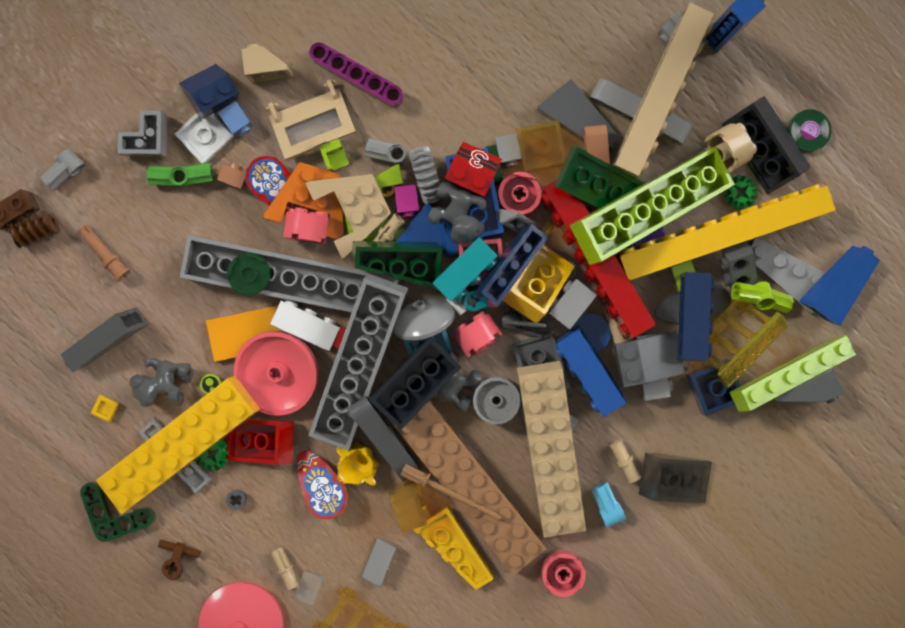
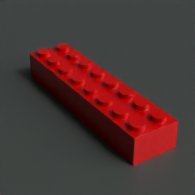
M556 181L545 186L541 195L543 206L546 210H551L553 223L557 228L561 227L565 243L568 246L572 245L575 253H573L574 258L579 265L582 263L586 269L584 272L586 278L590 283L594 282L597 289L595 292L601 301L604 300L608 305L606 311L612 320L616 318L620 325L617 329L623 338L627 337L630 340L655 326L654 320L615 255L602 262L589 265L569 226L589 215L583 202L554 187Z

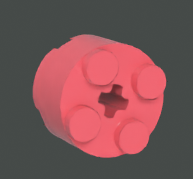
M526 172L510 174L500 184L498 190L499 204L503 210L516 211L524 216L529 215L540 203L541 187L531 174ZM518 190H522V194L525 195L521 200H518L517 196L514 195Z
M303 208L288 209L285 217L283 238L308 243L316 241V244H325L329 220L327 218L328 213L308 212L307 209Z
M483 311L474 316V321L469 325L464 323L455 329L456 335L454 338L468 359L472 358L471 353L474 352L478 355L496 343L495 337L499 336L501 339L504 336L490 314L485 315Z
M557 549L549 552L541 565L543 582L547 589L556 596L569 597L584 585L586 577L584 566L580 558L570 550ZM562 569H566L567 572L564 573V576H560L559 572H561Z

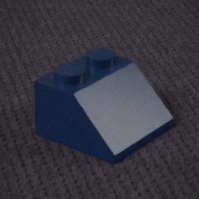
M217 64L179 83V86L201 120L238 101L239 92L229 75Z

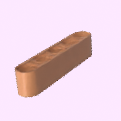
M606 124L584 127L585 151L610 164ZM589 205L590 214L598 210L597 208Z

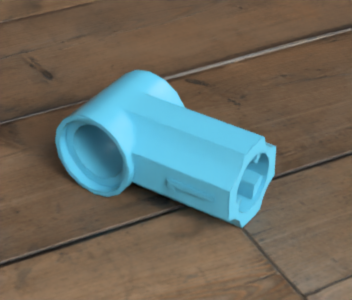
M608 482L601 483L591 489L593 497L600 508V515L607 528L626 520L625 514L619 502H616Z

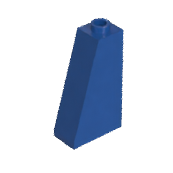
M851 246L799 302L825 321L841 326L880 260L873 255L874 251L866 246H862V248Z

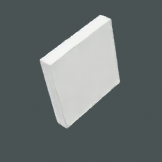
M197 113L174 134L202 164L208 163L235 137L214 114L201 120Z

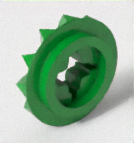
M746 176L733 177L732 180L735 185L723 191L724 199L734 209H746L753 205L758 197V187L752 179ZM737 187L739 189L747 187L744 191L746 197L740 196L735 199L738 193Z
M221 439L210 448L211 451L219 449L215 454L216 459H206L209 454L208 449L197 458L198 464L205 470L211 471L223 468L228 462L226 459V455H229V452L226 451L227 444Z

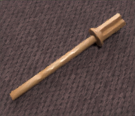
M406 464L400 474L421 485L422 489L428 485L470 507L477 508L480 512L494 519H501V516L496 512L477 505L474 501L430 480V473L426 474Z

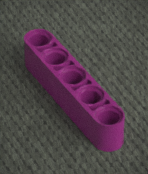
M316 42L310 47L309 54L314 63L388 106L398 107L402 104L404 97L399 86L324 43ZM325 50L324 57L319 59L315 57L316 51ZM337 60L344 62L343 67L340 69L333 68V64ZM356 70L362 72V77L358 80L351 78L352 73ZM373 81L381 83L378 90L370 89V84ZM392 91L399 93V98L395 101L388 99V95Z

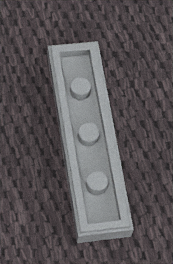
M153 418L138 433L147 441L163 429L164 426L156 418ZM195 460L177 473L195 494L212 480Z

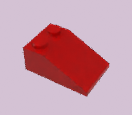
M247 419L227 435L226 444L228 447H226V451L229 452V455H226V459L228 461L276 465L292 464L294 421Z

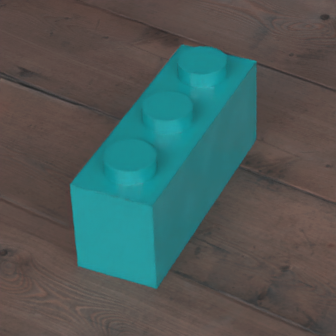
M479 237L433 284L450 302L454 299L458 302L466 294L464 289L469 284L473 287L482 278L479 274L484 269L489 271L497 263L495 258L498 255Z

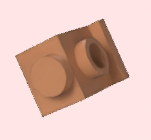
M230 163L229 166L220 164L216 173L218 176L217 180L245 191L247 186L245 180L246 168L241 171L243 167L234 163Z

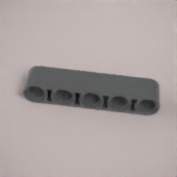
M367 396L348 408L353 419L403 482L408 480L400 475L406 464L421 471L415 458Z

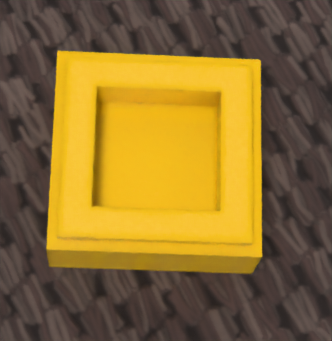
M99 394L90 414L110 423L120 403L103 394Z

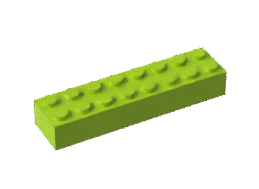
M715 146L698 153L569 226L589 265L602 262L735 184Z

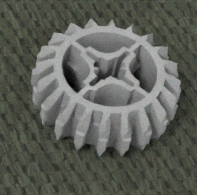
M420 146L410 150L409 157L423 202L429 204L442 200L443 198L437 195L441 184L430 148L428 146Z

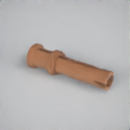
M88 224L84 225V227L82 226L77 231L78 235L83 238L103 261V268L108 269L112 273L116 282H120L130 274L131 269L124 266L119 260L120 256L112 253Z

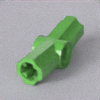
M211 163L186 167L149 166L147 181L148 185L179 186L183 188L189 185L214 182V170ZM180 172L185 173V179L182 182H178L176 178Z

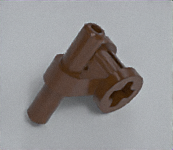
M161 539L158 544L159 548L173 551L171 559L166 560L162 565V573L169 580H177L182 576L183 566L180 562L183 555L199 558L201 554L200 550L187 547L186 544L181 542L173 543ZM175 564L178 571L170 575L168 567L171 568Z

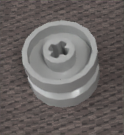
M489 376L481 380L475 388L473 394L474 409L477 415L485 422L504 424L510 421L518 412L520 406L519 392L509 379L501 376ZM495 396L501 399L500 402L498 401V404H494L492 401Z

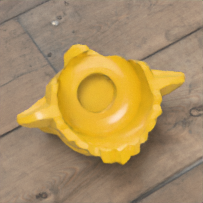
M359 442L353 443L349 451L340 447L336 448L340 456L337 465V479H339V482L353 485L366 482L371 486L376 485L374 477L380 463L373 457V451L370 448L364 447Z

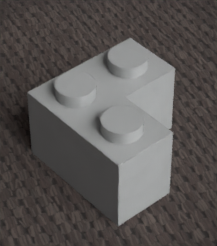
M140 111L139 132H118V154L124 157H167V114L162 111Z
M577 279L573 282L569 280L562 288L564 294L559 298H555L547 312L548 315L566 329H570L597 296Z

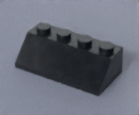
M765 96L722 123L723 127L732 123H741L745 126L747 134L757 148L756 153L753 154L752 159L747 164L767 195L811 168Z
M432 337L426 338L369 396V401L401 430L462 367Z

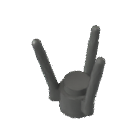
M511 308L510 312H504L502 319L503 329H510L512 332H520L540 338L543 336L541 333L523 329L521 326L546 328L547 324L522 321V315H518L520 312L514 308Z

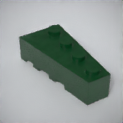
M352 242V264L356 269L379 275H387L395 279L406 280L414 284L425 285L439 290L433 284L441 274L442 247L437 242Z

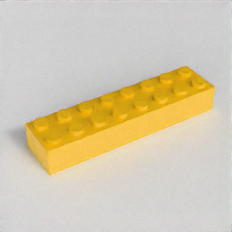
M236 376L229 377L96 481L118 511L123 514L257 413L260 408Z

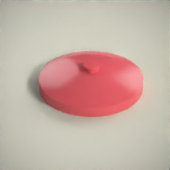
M267 331L254 336L241 347L234 363V376H236L260 408L259 412L268 415L281 416L299 410L311 399L318 384V365L313 352L301 339L287 332Z
M240 581L222 586L207 599L199 616V628H284V617L277 599L267 589L255 583Z

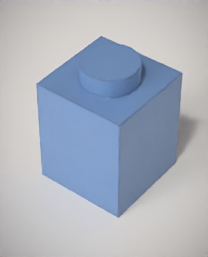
M235 101L218 112L234 136L242 137L251 131L250 127L253 124L238 102Z

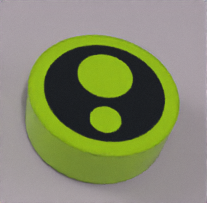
M207 374L202 377L200 388L203 393L208 394L220 385L222 380L216 374Z

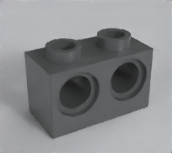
M746 241L721 249L723 258L720 259V263L725 271L722 278L726 287L729 286L732 290L735 282L751 285L758 283L755 255Z

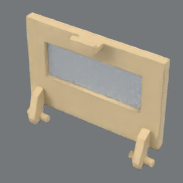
M329 79L327 83L323 84L325 88L329 87L330 92L280 112H276L275 109L279 107L278 103H269V106L266 107L267 111L271 110L272 112L269 118L286 161L318 149L323 144L336 139L340 140L356 133L340 89H334L333 87L334 84H337L336 80L331 81Z

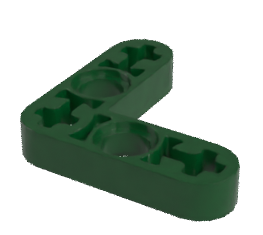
M89 482L81 488L80 495L94 534L99 541H110L146 528L155 521V512L149 507H143L112 518L103 490L98 483ZM89 486L91 489L96 490V493H94L93 496L91 494H87ZM99 498L100 502L90 504V502ZM95 506H100L103 509L102 517H96L93 514ZM143 512L145 515L149 514L150 518L147 519V523L145 520L136 523L135 519L141 517ZM122 519L130 521L131 526L129 530H123L120 527ZM115 526V530L107 535L101 533L104 528L109 529Z

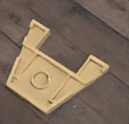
M373 174L308 181L305 183L313 200L334 191L353 229V232L334 240L342 259L352 251L353 241H363L391 214L390 208Z

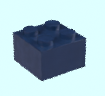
M725 359L686 374L700 414L706 416L735 405L730 392L740 387V383L731 360Z

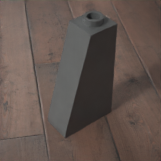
M572 79L537 108L540 114L582 142H584V127L606 124L609 153L619 146L616 143L620 139L619 135Z
M137 307L114 314L60 355L64 359L65 365L72 372L86 367L148 324Z

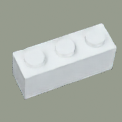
M288 299L285 302L280 301L270 325L329 351L340 327L335 326L337 322L327 317L322 320L316 317V312L307 308L305 311L297 308V303Z

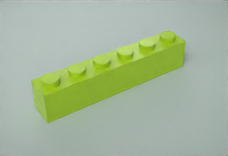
M847 335L834 337L730 392V395L739 412L751 411L856 354Z

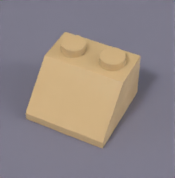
M259 44L247 45V48L241 49L244 74L252 83L294 77L288 65L265 47Z

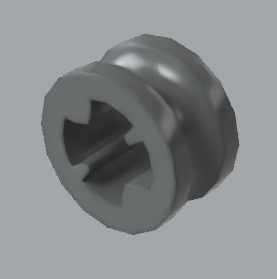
M238 489L233 490L227 496V505L234 510L241 509L247 502L245 492ZM240 495L242 503L234 504L232 496Z

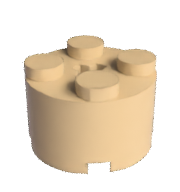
M741 123L728 124L708 135L705 139V142H707L705 150L716 146L729 173L748 163L757 151L756 145L751 141L745 126Z

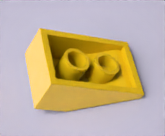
M543 245L502 301L537 323L547 313L575 266Z

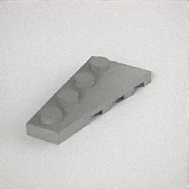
M753 238L750 248L755 255L756 267L772 279L778 287L792 296L808 313L812 314L813 311L799 301L825 272L758 238Z

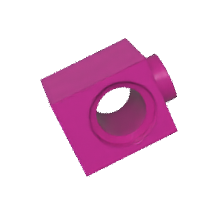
M417 186L395 187L397 213L402 214L403 217L415 216V212H419Z

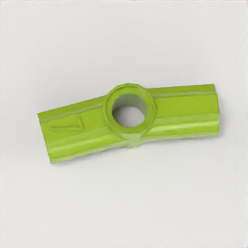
M735 282L730 294L732 300L756 304L759 310L774 309L779 312L788 313L792 310L794 303L792 296L772 289L768 282H758L755 285Z

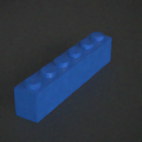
M736 0L714 23L710 33L705 37L708 45L715 53L732 41L766 7L764 0Z

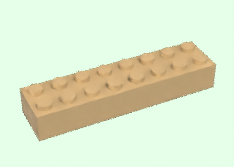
M689 3L682 12L613 161L612 166L634 178L641 177L642 174L644 175L649 165V162L646 160L648 156L650 157L651 154H654L658 146V142L655 140L660 134H663L668 124L665 119L673 113L677 102L674 99L682 93L686 82L683 80L692 72L696 62L692 60L696 58L697 54H700L705 44L702 39L710 33L714 25V21L711 20L714 13L692 3Z
M560 361L517 368L543 536L545 538L586 531Z

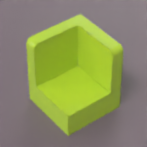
M339 139L319 146L328 171L333 172L349 165Z
M691 260L671 267L676 282L673 284L676 292H680L681 274L684 272H695Z

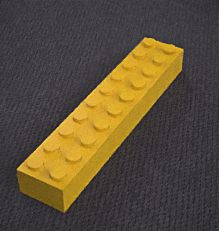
M817 184L802 189L801 195L799 191L780 197V202L776 198L761 203L760 209L758 205L741 210V215L739 216L737 212L720 217L721 222L717 223V220L714 219L700 224L701 229L697 230L696 226L679 231L680 236L676 237V234L673 233L659 238L660 243L656 244L655 240L639 245V250L635 251L634 247L620 251V256L616 257L628 279L632 280L827 214L836 209L828 185L820 188V185Z

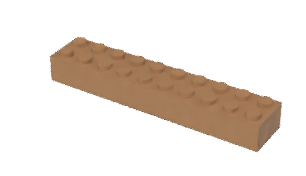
M431 400L401 430L393 424L442 486L501 516V519H494L480 512L477 508L470 507L452 498L512 575H515L547 549L538 534Z

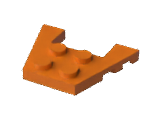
M299 162L262 218L281 224L286 205L290 203L314 211L328 213L329 220L326 237L334 240L343 237L342 207L335 192L333 191L313 200L305 184L308 181L341 178L340 174Z

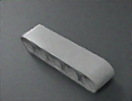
M599 78L590 96V99L595 103L630 121L633 120L643 99L602 78ZM670 114L665 119L668 124L660 136L676 144L683 145L692 124L674 114Z

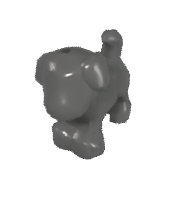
M442 182L438 188L437 195L441 198L451 197L452 201L446 209L441 207L432 208L428 215V222L431 224H441L444 220L452 223L453 227L450 237L456 244L473 241L477 236L483 234L485 228L482 222L475 217L467 215V212L472 204H477L481 210H484L486 208V201L482 197L460 190L450 182Z
M453 351L448 353L459 364V355ZM472 370L469 375H464L458 371L432 398L452 404L461 412L466 413L471 398L468 396L459 398L458 395L465 386L476 388L481 372Z
M148 358L144 366H155L157 368L155 378L139 374L132 376L130 386L132 387L133 396L140 402L141 406L149 407L154 404L158 395H167L168 400H170L173 406L181 407L185 395L181 392L182 388L174 386V380L180 377L183 382L190 383L194 372L191 364H174L166 360L160 361L156 358Z

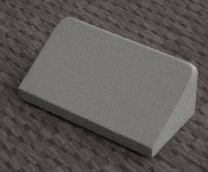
M498 210L500 223L517 233L524 226L533 224L539 230L542 228L541 225L519 212Z
M377 538L362 577L381 587L397 545Z

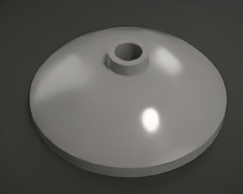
M438 298L416 300L399 312L393 328L394 334L404 340H421L432 337L445 330L455 318L454 307L449 302Z

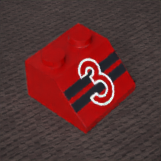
M462 142L446 174L445 181L485 199L502 159L466 142Z

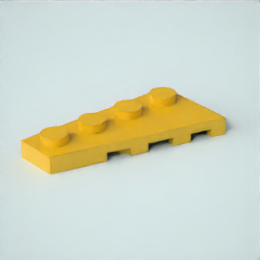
M449 506L413 528L475 590L494 579L491 570Z

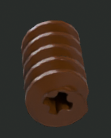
M43 210L41 211L42 218L37 213L33 215L34 221L30 217H26L27 224H24L22 220H18L19 227H16L14 223H10L11 236L16 246L21 249L22 246L26 247L30 243H36L37 239L44 240L45 236L51 237L53 233L59 234L60 227L54 214L50 213L48 215Z

